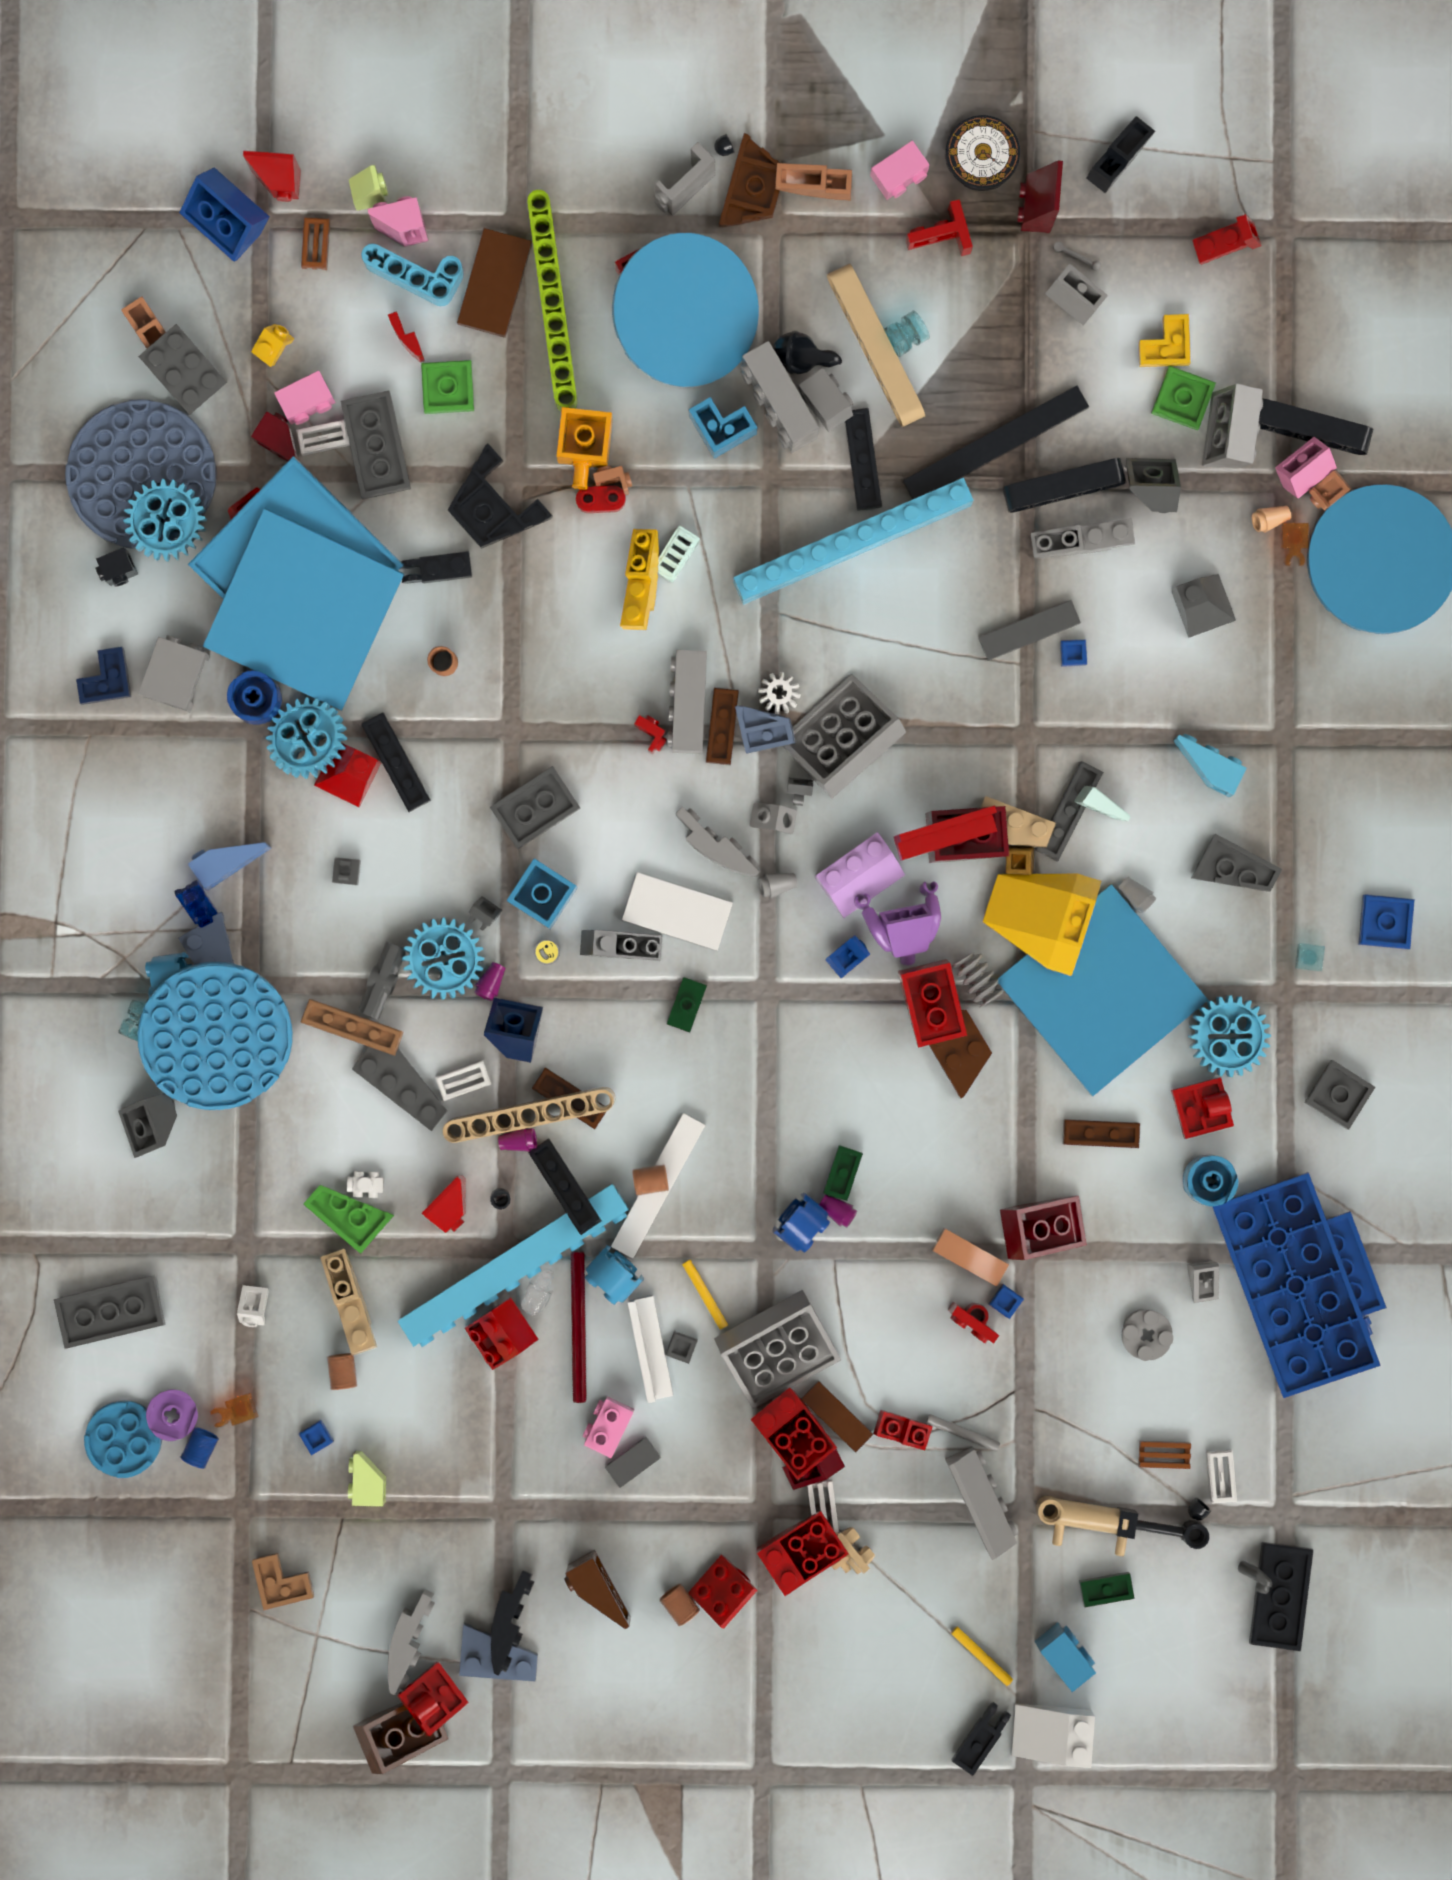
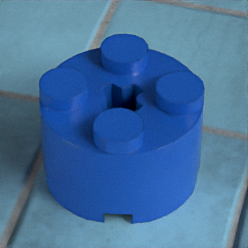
M246 671L230 683L227 690V702L237 717L246 723L261 725L273 721L272 718H275L279 713L278 710L282 705V694L278 685L266 674L258 671ZM257 693L260 696L259 700H255V703H253L250 697H254Z
M802 1193L800 1195L803 1199L799 1201L795 1198L778 1218V1221L781 1222L779 1228L774 1226L772 1232L795 1251L801 1250L805 1253L814 1242L812 1238L817 1232L822 1233L828 1227L830 1221L827 1219L828 1212L806 1193Z

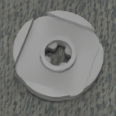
M1135 1311L1126 1318L1123 1324L1121 1336L1125 1349L1132 1356L1143 1361L1156 1360L1162 1357L1173 1343L1172 1327L1165 1316L1156 1311ZM1143 1329L1153 1330L1151 1335L1153 1339L1151 1341L1147 1339L1141 1340Z

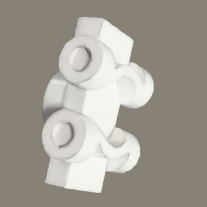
M354 1171V1177L348 1176L347 1192H353V1197H363V1192H368L369 1198H378V1193H383L384 1178L379 1177V1172H369V1177H364V1172Z

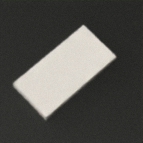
M637 872L622 921L718 951L733 903Z

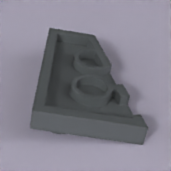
M1214 834L1191 879L1270 892L1282 869L1227 839Z

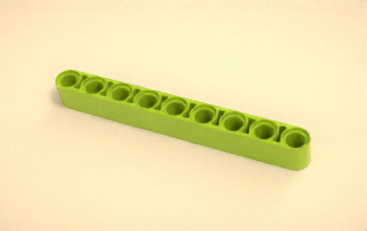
M537 189L529 194L527 203L554 400L559 411H562V407L576 409L578 400L551 204L548 194L543 190ZM538 200H542L546 203L545 206L540 209L535 208L533 204ZM542 224L549 227L544 233L537 232L536 230ZM543 249H550L552 251L549 257L540 256V252ZM547 273H553L556 277L553 281L547 282L543 280V276ZM551 297L559 299L558 304L555 306L547 305L546 301ZM558 321L562 323L561 329L557 331L551 330L549 326L552 322ZM556 346L566 348L562 355L553 353V349ZM561 370L569 372V376L564 380L556 377V374ZM568 394L573 399L569 404H562L559 401L560 397Z

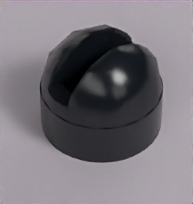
M727 134L716 140L714 147L719 155L728 156L735 153Z
M497 1188L491 1193L490 1202L494 1208L502 1210L509 1206L511 1198L506 1189ZM506 1194V1196L496 1201L494 1200L495 1197Z
M1195 1498L1188 1507L1190 1517L1196 1520H1203L1211 1512L1210 1508L1198 1498Z

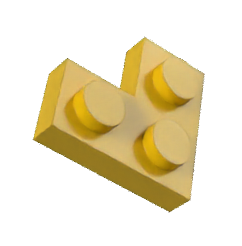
M1189 314L1164 315L1162 317L1163 339L1140 340L1138 342L1139 367L1189 366L1191 363Z

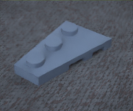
M223 912L218 913L178 938L194 965L205 962L235 964L231 954Z
M466 1623L463 1624L459 1676L536 1681L537 1653L520 1646L517 1648L512 1647L509 1653V1657H512L507 1672L502 1671L498 1676L493 1672L491 1661V1634L477 1630Z

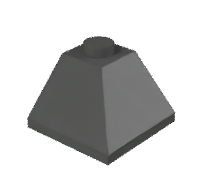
M1126 458L1125 463L1130 490L1152 512H1177L1181 484L1176 459Z
M1219 574L1192 580L1176 586L1171 591L1188 638L1236 621Z
M165 1093L143 1099L118 1110L134 1158L164 1147L177 1118L175 1103Z

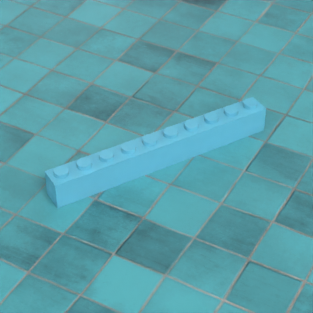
M961 478L733 577V583L742 604L745 605L969 508L974 500L964 478Z
M611 1184L589 1198L590 1203L602 1221L582 1235L579 1234L565 1213L399 1319L397 1322L413 1347L417 1344H420L421 1347L427 1345L434 1340L432 1335L439 1330L443 1334L456 1326L454 1321L461 1316L464 1320L477 1313L475 1307L483 1302L486 1306L499 1299L497 1293L506 1289L508 1293L520 1285L519 1279L526 1275L529 1279L542 1271L540 1266L544 1263L554 1264L563 1258L561 1253L566 1249L576 1250L585 1244L582 1239L591 1234L593 1238L606 1230L604 1225L610 1221L616 1224L626 1218L625 1212L629 1210V1207L615 1185Z

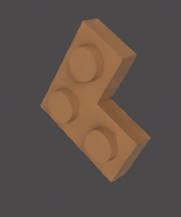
M278 1553L252 1560L263 1611L314 1598L309 1571L284 1577Z

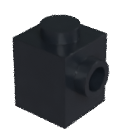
M124 547L96 558L99 565L95 567L100 580H105L110 586H122L129 582V578L138 575L131 555Z

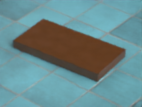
M486 228L483 229L458 317V325L506 338L532 247V241Z

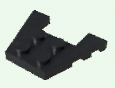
M488 443L483 448L482 454L473 465L472 471L465 483L463 482L448 508L451 516L481 549L553 518V515L538 499L520 515H517L485 480L491 472L503 463V459Z

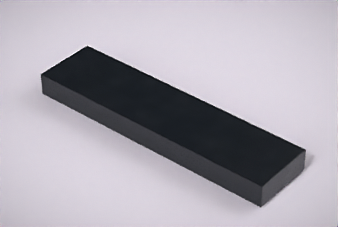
M869 408L852 410L853 416L845 421L857 511L881 508L882 501Z
M382 712L362 723L363 729L408 812L410 813L430 802V797L385 714Z
M549 1138L528 1152L580 1235L602 1221Z

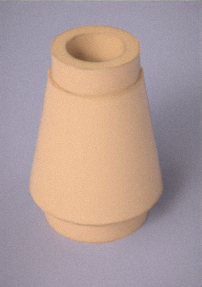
M1285 505L1257 509L1251 517L1253 527L1257 532L1262 531L1266 533L1290 520L1291 512L1289 507Z

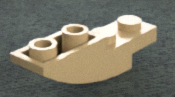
M342 1249L320 1257L351 1354L356 1355L376 1348L377 1344L371 1328L370 1316L346 1250Z

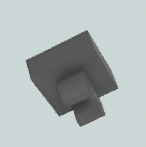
M788 777L787 793L794 794L793 805L803 806L804 795L812 796L813 780Z
M335 857L332 883L358 885L361 860Z
M481 896L468 912L471 914L469 922L472 923L477 918L483 922L480 928L483 931L499 917L502 909Z

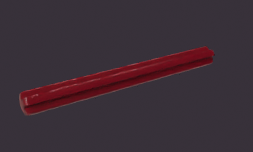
M574 1251L571 1253L573 1402L585 1403L587 1400L585 1254L582 1251Z

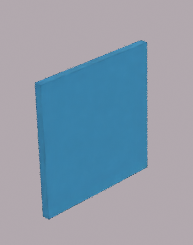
M294 456L188 563L224 599L263 509L266 508L398 571L404 565Z
M264 508L203 647L252 670L262 672L278 682L315 699L317 698L322 702H327L329 705L342 711L404 573Z
M1112 884L1097 896L1072 976L1049 970L1026 954L996 979L999 981V986L1004 989V992L1091 1096L1097 1094L1208 1001L1206 996Z

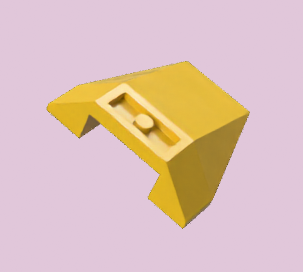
M1078 873L998 874L983 923L1045 968L1072 976L1097 900L1101 881Z

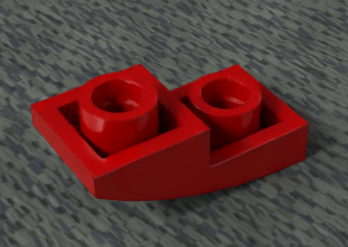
M880 1410L873 1434L925 1451L933 1426Z

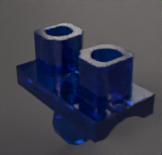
M197 880L183 889L174 891L175 896L195 925L198 924L200 928H203L213 923L212 916L218 914L217 909Z

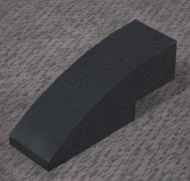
M1135 116L1109 146L1105 154L1092 167L1086 179L1106 193L1155 133V130Z

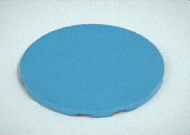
M676 233L651 241L635 252L629 259L615 285L612 299V319L616 336L625 354L638 369L642 370L652 379L667 385L694 387L712 383L724 377L742 361V356L749 351L758 326V296L746 266L727 246L704 235Z
M1371 485L1358 488L1345 494L1323 513L1313 529L1307 553V568L1311 585L1325 609L1341 620L1343 624L1353 629L1375 634H1393L1409 630L1435 614L1444 604L1452 590V529L1444 515L1432 502L1412 490L1395 485Z
M205 962L191 965L166 978L153 991L145 1003L138 1025L140 1058L146 1072L155 1082L156 1086L170 1098L187 1104L189 1107L203 1110L235 1108L251 1102L252 1099L266 1092L279 1078L288 1062L292 1047L290 1015L284 1000L275 987L253 970L227 962Z

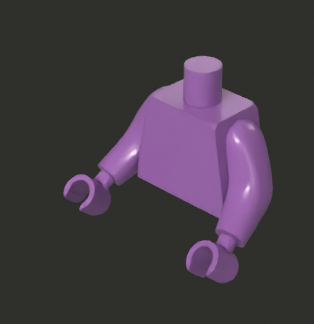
M935 881L930 884L931 891L927 889L926 882L920 885L921 894L927 896L924 904L879 912V916L869 906L871 899L868 894L864 893V897L867 900L866 904H860L858 898H855V906L863 910L862 916L875 941L884 951L891 952L893 957H900V962L903 965L914 964L915 954L928 950L929 943L934 940L939 929L941 910L938 897L934 895L938 889V884Z

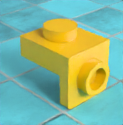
M273 324L263 329L251 352L268 366L272 367L276 364L286 345L293 342L294 337L289 334L285 327Z

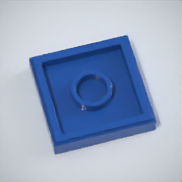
M1363 895L1358 945L1409 950L1411 948L1415 899Z

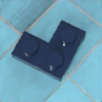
M115 647L97 650L101 675L76 679L80 704L85 705L131 697L124 648Z

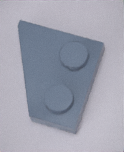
M742 705L735 707L746 754L796 743L789 717Z

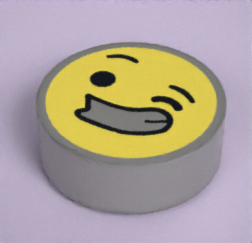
M546 939L536 945L534 954L540 963L550 965L558 960L560 949L554 941Z

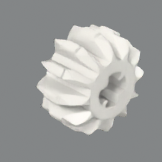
M780 672L779 679L776 680L775 675L771 673V683L766 679L762 680V684L766 688H759L758 693L766 696L760 698L759 702L760 704L769 702L765 707L767 712L771 710L772 706L775 707L774 714L779 715L781 707L785 714L789 713L787 704L792 708H796L797 704L792 699H800L801 694L793 692L799 688L798 683L790 686L793 676H789L785 681L783 680L784 672ZM777 688H782V693L786 694V696L782 695V699H776V694L772 693L773 690L776 692Z

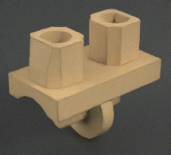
M853 1527L836 1533L849 1555L831 1567L834 1570L841 1567L845 1573L851 1569L856 1574L866 1573L870 1569L868 1564L873 1560L875 1554L868 1546H863L858 1552L853 1548L852 1544L860 1538Z

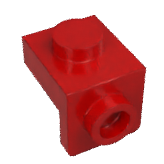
M639 715L634 723L635 727L654 738L648 748V752L652 755L655 750L660 752L667 741L664 737L666 734L665 730L658 727L659 722L651 716L646 715L644 718Z

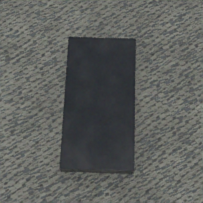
M1269 1542L1261 1543L1258 1568L1271 1579L1272 1587L1269 1588L1267 1594L1255 1590L1249 1638L1250 1645L1301 1651L1314 1551L1312 1548Z

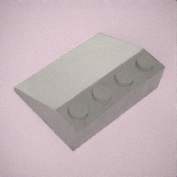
M851 674L792 727L796 743L784 745L783 747L832 799L901 738L906 731L899 718Z
M803 1290L714 1338L723 1359L752 1409L785 1392L789 1387L792 1388L841 1361Z

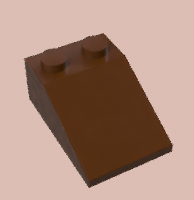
M593 1550L569 1563L565 1573L566 1577L564 1578L571 1592L575 1590L578 1597L622 1628L627 1629L630 1627L631 1616L596 1551Z
M403 1703L381 1711L353 1725L372 1774L383 1775L448 1740L443 1725L431 1736H427Z

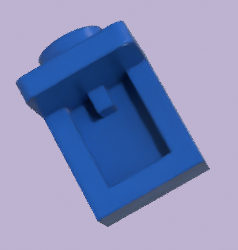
M854 935L825 960L836 974L843 978L866 959L870 952L867 950L866 945Z

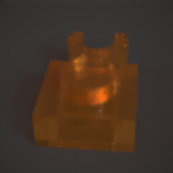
M1282 523L1281 549H1289V553L1284 559L1285 566H1290V560L1293 556L1298 558V566L1304 565L1305 557L1301 553V549L1308 548L1309 523Z
M251 1393L225 1401L226 1408L218 1407L210 1411L211 1415L219 1413L222 1416L221 1422L214 1424L217 1428L225 1426L230 1420L232 1426L259 1417Z

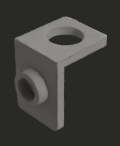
M755 802L753 804L750 827L793 834L797 810L781 805ZM788 813L789 824L785 827L783 825V817Z

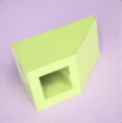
M375 165L367 167L349 179L353 203L357 211L373 208L374 204L385 202L384 196H388L386 182L382 172H377Z
M356 1451L353 1454V1458H349V1473H353V1483L348 1485V1499H352V1506H383L386 1503V1476L362 1451Z

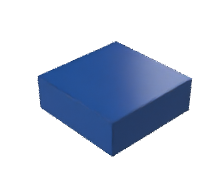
M1086 639L1060 641L1061 667L1087 665Z
M1002 1284L988 1304L1010 1319L1024 1298Z
M322 1420L299 1433L311 1456L334 1442Z

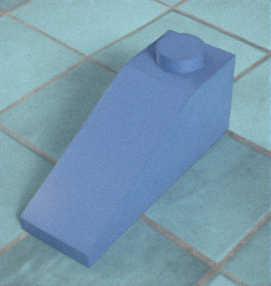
M264 842L210 849L206 852L203 849L191 857L193 861L188 863L203 888L211 890L272 848Z

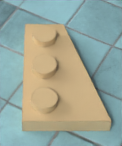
M985 796L981 808L994 805L995 807L1006 806L1009 845L1027 847L1048 846L1056 826L1055 822Z

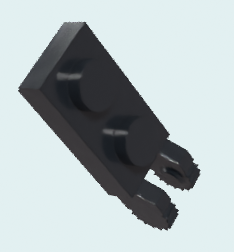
M469 551L401 561L404 564L401 568L420 567L421 575L403 576L402 583L405 584L418 582L425 584L472 577Z
M994 1702L988 1706L982 1718L978 1719L951 1759L953 1763L972 1776L1002 1735L1001 1731L1011 1717V1714L1005 1711L1000 1716L995 1727L988 1722L996 1713L998 1707Z

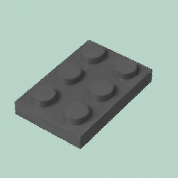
M177 324L138 356L189 415L227 383Z
M553 766L490 807L517 849H520L581 809Z

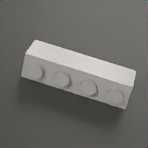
M676 650V657L671 656V672H676L675 682L670 681V696L674 697V706H669V721L673 722V731H668V746H672V753L703 754L707 651Z

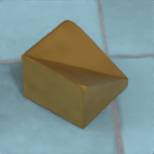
M1009 846V857H1006V874L1031 875L1034 869V847Z

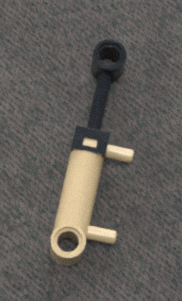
M1052 1496L1041 1497L1035 1506L1036 1513L1042 1522L1048 1525L1055 1524L1052 1544L1056 1546L1062 1545L1065 1526L1115 1534L1117 1536L1115 1555L1122 1557L1125 1555L1127 1538L1135 1539L1136 1530L1181 1537V1540L1193 1549L1205 1547L1210 1539L1207 1528L1196 1520H1188L1182 1527L1138 1520V1513L1133 1509L1111 1508L1057 1499ZM1048 1504H1053L1056 1507L1055 1513L1051 1516L1043 1514V1509ZM1200 1529V1537L1196 1540H1190L1189 1533L1191 1530Z

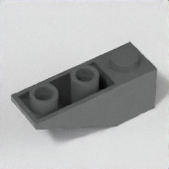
M581 930L580 955L661 961V935Z

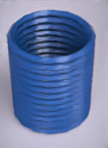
M196 1427L192 1431L180 1458L191 1466L204 1469L219 1438L205 1429Z

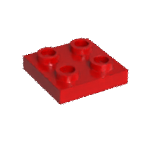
M1221 1077L1171 1090L1184 1139L1234 1126L1231 1116L1230 1099L1224 1090Z
M952 1302L948 1308V1311L952 1314L950 1319L963 1329L967 1325L973 1330L970 1333L986 1344L989 1340L994 1344L1000 1336L986 1325L989 1314L983 1305L971 1303L964 1310L955 1302ZM979 1308L982 1310L983 1317L980 1321L970 1314L973 1309Z
M721 1554L690 1589L688 1594L719 1627L724 1629L758 1590L750 1583L751 1580L740 1569Z
M435 1662L397 1694L398 1698L427 1736H431L469 1703L439 1662Z

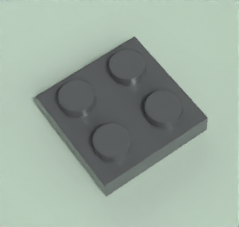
M1330 1060L1304 1103L1349 1130L1376 1087L1334 1060Z

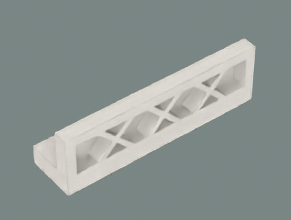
M654 1296L629 1300L628 1307L647 1402L652 1403L656 1399L673 1396Z

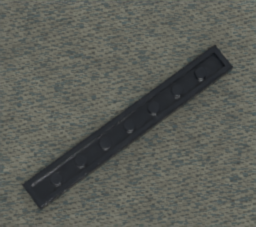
M1077 385L904 479L903 484L912 500L961 479L1087 410L1089 405Z

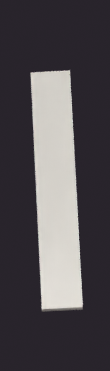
M683 1113L655 1166L665 1165L669 1190L659 1193L642 1194L637 1197L611 1245L612 1248L634 1258L702 1133L705 1124Z

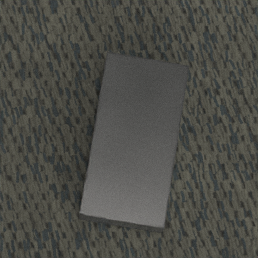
M645 1437L605 1466V1469L618 1487L621 1488L658 1461L661 1456L648 1438Z

